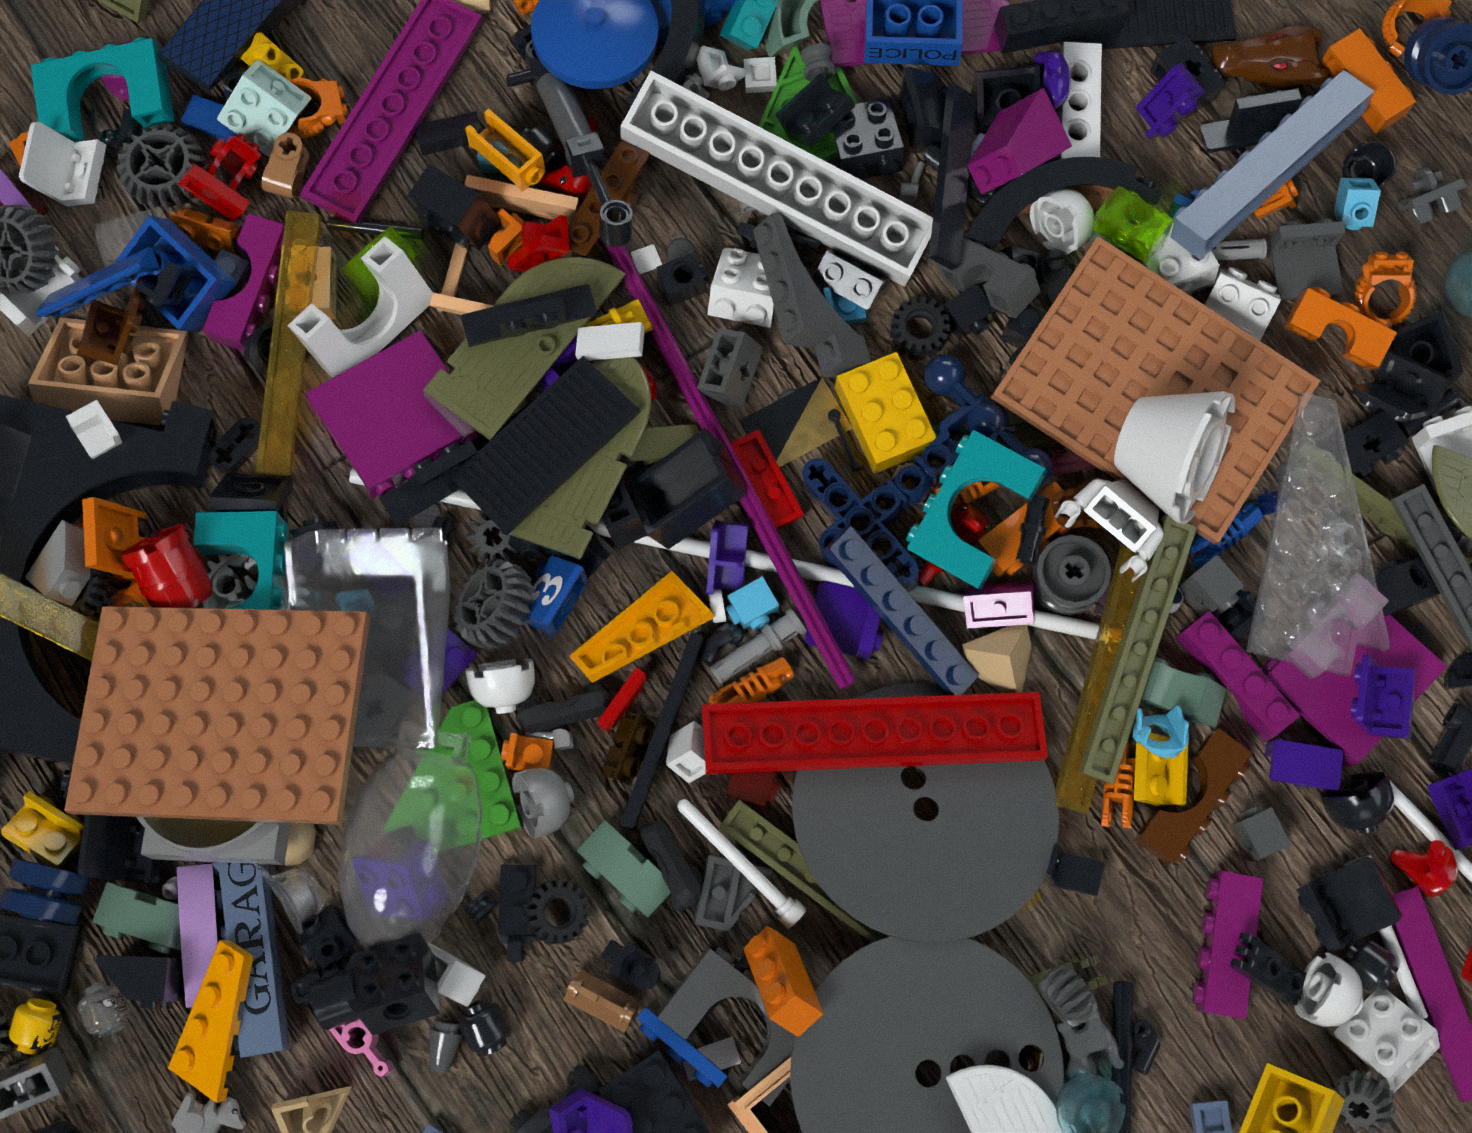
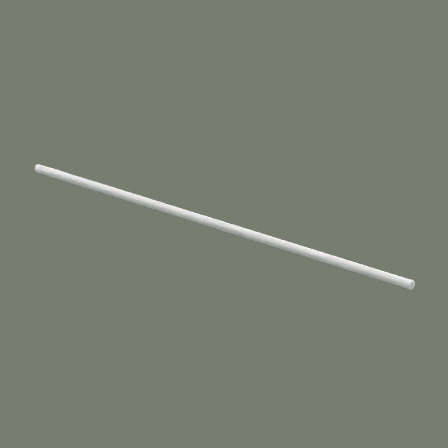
M352 467L349 482L364 485ZM408 479L405 480V481H403V482H401L400 484H398V485H396V486L398 487L399 485L405 483L406 481H408ZM462 489L440 501L481 510ZM600 519L598 525L590 522L587 523L598 535L611 538L603 519ZM649 536L634 542L667 549ZM686 537L669 550L709 558L710 542ZM747 549L745 566L778 573L767 553ZM792 559L802 578L819 582L828 581L855 588L838 568ZM919 585L914 590L908 592L916 602L965 612L963 595ZM1035 610V623L1027 624L1028 626L1118 645L1124 632L1123 628Z

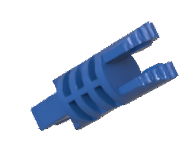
M1250 503L1242 506L1224 536L1216 545L1201 535H1196L1193 538L1189 553H1195L1202 548L1204 549L1193 557L1192 564L1194 568L1199 570L1213 557L1221 555L1225 550L1236 544L1239 539L1244 538L1250 532V529L1263 519L1259 507Z

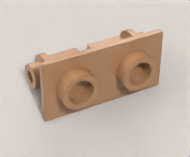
M580 968L575 978H572L563 999L624 1033L641 1000Z

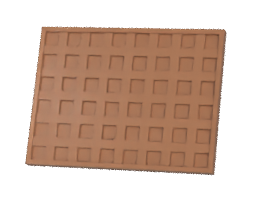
M1097 236L991 398L1115 480L1123 479L1155 504L1114 465L1117 441L1125 419L1134 403L1140 397L1218 391L1232 393L1235 397L1234 413H1227L1226 425L1232 426L1223 458L1204 501L1196 500L1190 509L1195 512V515L1188 522V524L1197 527L1196 533L1216 545L1224 536L1321 380Z
M102 607L64 811L70 814L342 825L371 616L367 612Z

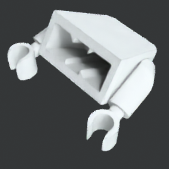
M1095 479L1073 497L1074 501L1067 500L1062 503L1055 514V518L1060 514H1067L1070 519L1065 524V527L1068 528L1074 524L1082 509L1130 550L1135 552V556H1132L1121 565V574L1129 567L1132 568L1135 574L1131 580L1133 582L1147 571L1146 561H1149L1163 539L1164 533L1158 521V507L1123 479L1114 482Z

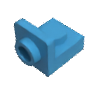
M830 287L823 288L822 295L848 325L866 322L867 317L863 307L835 292L831 293Z

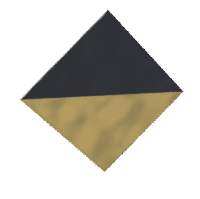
M823 377L741 419L748 434L758 429L760 430L779 467L840 436L834 423L828 420L830 410L837 409L841 413L840 422L845 432L853 429Z

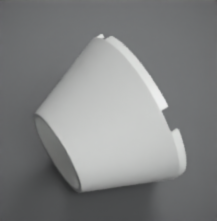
M1226 391L1140 397L1134 403L1125 419L1115 449L1114 465L1176 523L1185 525L1193 518L1195 512L1190 509L1196 500L1204 501L1212 485L1232 426L1226 425L1228 412L1234 413L1235 411L1234 395Z

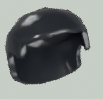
M1380 141L1364 142L1352 149L1345 157L1342 167L1343 178L1373 179L1377 186L1382 188L1395 175L1396 158L1391 149Z

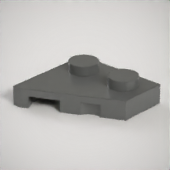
M708 855L693 924L729 931L739 919L742 911L755 898L758 889L728 859ZM754 865L767 879L771 877L773 869Z

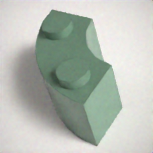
M779 0L764 32V43L769 57H775L791 51L793 47H798L810 36L807 27L808 12L819 0Z
M1155 657L1139 706L1156 712L1158 707L1170 711L1178 705L1181 707L1184 720L1199 725L1216 727L1227 689L1216 683L1215 677L1210 674L1195 672V675L1182 672L1169 667L1167 661Z
M605 820L577 850L586 859L582 866L596 879L603 875L622 893L618 900L632 913L638 908L646 917H649L671 893L662 877V872Z
M106 883L92 921L104 927L102 934L118 939H123L124 935L127 934L150 941V949L166 954L170 953L171 948L181 950L178 903L117 884Z

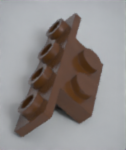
M621 140L601 172V176L612 200L624 201L633 210L639 198L635 180L648 161L650 153L624 140ZM591 188L568 225L569 251L583 258H588L597 242L605 245L599 234L601 205L593 188Z

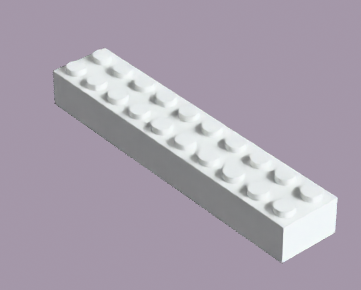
M650 71L621 124L622 140L648 151L651 155L768 216L772 213L782 215L785 225L812 239L821 241L820 243L904 287L931 238L933 217L653 71Z

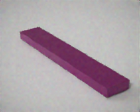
M1419 887L1394 893L1392 896L1402 913V919L1398 923L1393 924V928L1428 1014L1429 1023L1437 1030L1440 1042L1439 1049L1459 1102L1472 1100V1026Z

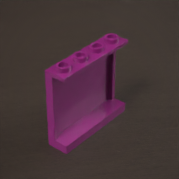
M421 330L306 392L309 408L315 416L318 414L366 486L370 500L377 496L381 497L396 488V485L407 479L409 480L413 473H415L413 467L423 460L431 458L434 462L444 456L441 451L458 441L462 446L470 440L474 443L483 436L423 391L440 369H443L449 375L450 373Z
M1355 583L1345 589L1341 586L1335 589L1326 599L1330 605L1323 612L1316 610L1305 621L1304 624L1308 628L1301 636L1297 633L1291 636L1282 646L1286 652L1279 659L1272 657L1261 668L1266 677L1303 718L1337 749L1344 750L1342 762L1347 767L1360 763L1382 738L1367 736L1357 724L1356 718L1351 716L1353 697H1358L1359 684H1355V667L1357 663H1362L1363 654L1371 655L1378 666L1415 669L1417 673L1414 702L1447 667L1391 615L1384 617L1379 605Z

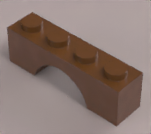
M1219 728L1210 732L1191 758L1200 777V790L1193 805L1186 811L1179 813L1162 810L1152 813L1133 841L1166 865L1173 864L1176 860L1181 863L1192 849V846L1188 844L1195 833L1201 835L1210 824L1212 819L1208 815L1214 806L1220 808L1228 799L1231 791L1227 788L1235 778L1239 781L1249 769L1250 764L1246 761L1252 752Z

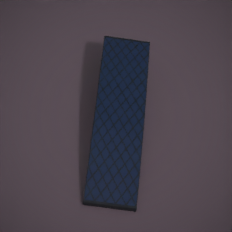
M203 0L157 55L158 59L204 90L210 92L242 61L241 57L251 46L256 33H262L267 36L303 0Z

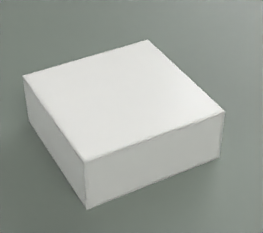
M775 57L744 59L746 93L773 92L777 85Z

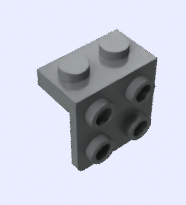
M1321 219L1312 224H1300L1297 221H1291L1277 228L1269 240L1275 286L1277 287L1276 293L1280 295L1281 300H1297L1300 292L1307 288L1313 289V287L1327 291L1331 294V297H1336L1342 292L1336 245L1345 235L1344 221L1332 222L1331 219Z

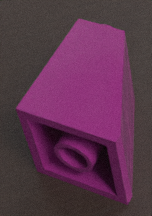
M1044 88L1000 111L969 161L967 167L981 195L1023 175L1072 147Z

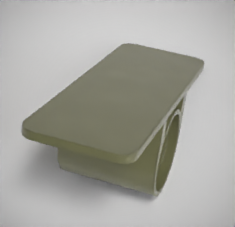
M691 424L646 428L633 456H627V459L631 462L643 461L644 467L656 463L699 433L698 427Z

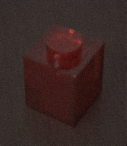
M775 772L732 773L726 790V796L765 809L767 801L774 803L780 783L774 782Z

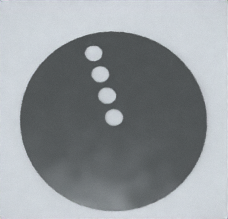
M904 683L878 688L855 699L943 696L947 694L939 684ZM965 691L962 695H970L971 693ZM1045 761L916 766L922 769L926 776L924 786L917 790L905 787L901 781L902 771L909 766L797 771L792 796V817L799 849L808 869L828 897L842 910L857 921L883 934L923 943L959 941L980 935L1007 921L1021 910L1033 897L1047 874L1053 846L1058 840L1059 810L1055 786ZM928 797L936 802L938 805V815L935 819L922 821L916 817L913 806L919 798Z
M889 936L857 950L837 965L817 987L815 993L824 1014L801 1036L797 1037L795 1035L790 1067L791 1095L802 1133H971L946 1080V1076L951 1074L950 1064L956 1056L967 1055L974 1061L975 1066L984 1065L986 1055L996 1049L1002 1050L1007 1054L1010 1063L1009 1069L1015 1070L1035 1082L1051 1099L1058 1113L1060 1112L1064 1079L1062 1051L1056 1028L1044 1001L1030 981L1010 961L996 951L968 938L943 943H923ZM1030 1044L1039 1047L1044 1057L1041 1068L1033 1072L1024 1070L1019 1063L1021 1049ZM924 1060H933L941 1070L940 1080L932 1087L922 1086L915 1076L918 1064Z

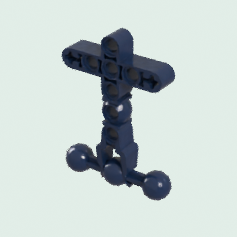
M940 354L932 358L925 367L923 374L924 382L929 390L937 395H950L961 408L940 423L939 435L924 449L922 457L917 455L914 458L915 463H906L898 467L892 475V479L886 481V485L879 486L861 500L825 460L819 458L812 459L804 465L802 476L807 491L834 521L832 525L823 531L819 538L821 554L829 564L835 565L823 550L845 527L853 526L858 520H865L869 523V526L863 531L855 530L872 551L879 544L889 545L891 550L887 554L875 555L907 592L917 587L919 571L916 561L887 528L900 517L903 509L905 511L909 509V504H917L924 501L931 493L932 487L938 486L937 482H939L948 464L954 465L959 456L956 453L959 442L953 441L950 437L966 422L970 433L975 430L1046 468L1047 474L1039 488L1044 486L1052 477L1053 463L1048 454L1039 448H1026L1015 437L1014 433L1017 426L1008 425V414L1003 406L995 401H985V393L976 395L964 382L965 369L963 365L952 355ZM934 458H942L946 462L940 468H934L928 464ZM817 474L819 477L824 476L825 483L827 486L826 489H824V485L820 482L819 479H813L814 475ZM911 478L920 481L919 486L914 489L904 487L903 483ZM838 496L848 499L847 503L841 507L831 504L832 500ZM884 499H890L895 502L894 506L889 510L880 509L878 504ZM896 560L898 567L903 572L909 571L910 577L906 578L903 575L898 577L897 568L894 565Z

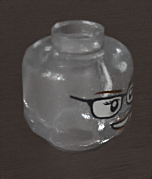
M100 982L84 990L86 996L79 1001L77 1009L88 1033L98 1034L99 1038H103L127 1026L126 1020L131 1015V1009L126 998L115 985L106 986L105 982Z

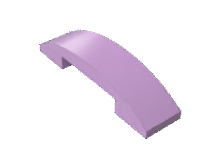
M213 863L177 867L180 939L186 1008L193 1007L218 945Z

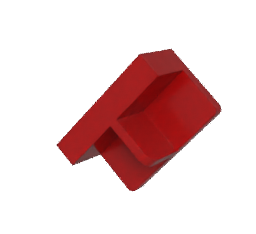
M559 215L547 225L534 222L524 223L522 225L523 247L508 257L509 269L525 272L538 264L561 258L570 252L567 216Z

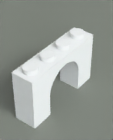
M385 236L361 257V260L373 274L379 285L378 303L372 314L363 323L351 329H338L328 316L311 303L287 325L332 378L378 354L430 304L433 292L404 251Z

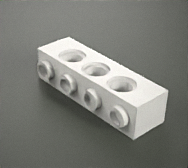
M1064 42L1060 53H1062L1069 65L1071 76L1079 77L1082 81L1077 82L1071 79L1070 94L1066 102L1060 105L1058 112H1056L1072 147L1053 157L1052 160L1071 157H1100L1102 44ZM1070 105H1077V106H1079L1082 110H1081V111L1073 110V109L1070 107ZM1069 134H1077L1082 140H1074Z

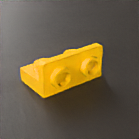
M1151 732L1148 736L1157 742H1165L1171 739L1170 737ZM1136 742L1134 801L1155 806H1184L1186 804L1188 744L1179 756L1175 758H1162L1149 752L1142 744Z
M28 791L23 796L25 805L1 829L2 836L50 867L61 869L81 847L84 823L75 814H65L57 809L54 802L44 795L37 796Z

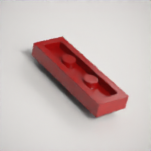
M758 429L731 442L730 444L776 530L802 519L804 513L760 430Z

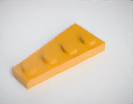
M671 571L569 657L593 683L715 617L712 611Z
M219 940L168 1066L169 1070L216 1103L224 1102L227 1098L228 1088H225L224 1084L228 1071H232L234 1056L230 1055L234 1035H239L241 1020L238 1019L239 1005L246 998L253 961L252 954L230 940Z

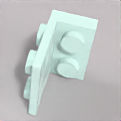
M257 59L240 78L218 115L217 120L237 135L241 133L246 136V139L252 144L254 142L259 145V150L270 157L277 137L288 132L293 122L306 108L312 97L260 59Z

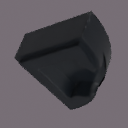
M1472 652L1456 658L1449 665L1444 676V690L1472 687Z

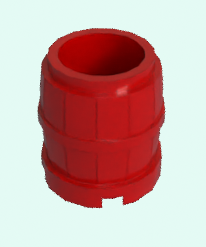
M183 524L165 528L159 531V535L152 538L148 536L121 553L123 562L127 568H131L139 586L138 589L145 596L151 607L194 608L213 594L211 591L212 583L203 566L204 562L188 541L190 536Z

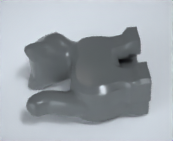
M1098 1009L1086 1021L1085 1026L1081 1028L1076 1026L1074 1028L1070 1027L1062 1021L1055 1025L1057 1031L1063 1035L1066 1049L1070 1054L1069 1062L1065 1066L1066 1072L1069 1077H1075L1081 1081L1088 1079L1094 1081L1097 1076L1096 1065L1089 1055L1090 1053L1105 1049L1109 1062L1113 1067L1121 1069L1124 1066V1061L1119 1056V1047L1110 1027L1102 1020V1015Z

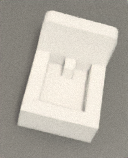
M706 46L700 47L696 60L704 86L725 91L735 87L736 82L746 76L744 68L728 65L723 50Z

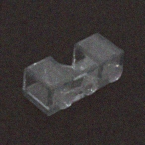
M1358 572L1348 578L1342 575L1329 588L1332 595L1325 603L1322 600L1316 602L1306 613L1310 619L1302 627L1298 624L1295 625L1283 638L1287 643L1280 652L1309 679L1320 676L1343 651L1330 635V624L1333 619H1341L1347 622L1353 629L1358 630L1366 626L1389 602L1385 596Z

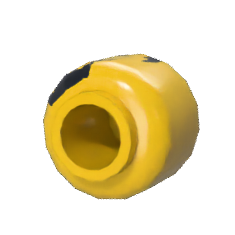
M32 998L27 1003L21 1004L16 1008L8 1035L10 1040L18 1045V1051L34 1055L38 1054L39 1050L52 1047L62 1021L60 1012L56 1010V1004L48 1000Z

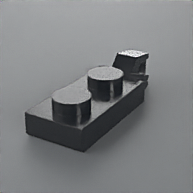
M501 865L498 935H500V944H507V962H523L524 944H532V935L534 933L529 934L526 929L529 927L528 922H523V916H526L523 904L528 903L526 897L529 893L534 892L536 887V865Z

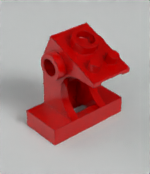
M241 133L237 137L235 135L226 137L225 140L219 138L209 152L214 157L206 170H203L194 163L183 174L178 185L231 221H234L244 213L250 201L238 194L236 190L243 177L249 180L258 167L256 161L262 155L258 152L260 146L254 142L252 144ZM219 165L233 174L228 185L214 177Z

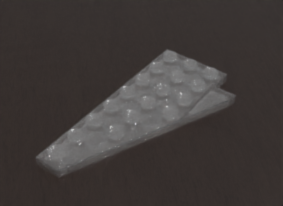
M1302 392L1298 398L1246 652L1348 676L1352 672L1357 644L1386 651L1390 647V642L1336 400Z

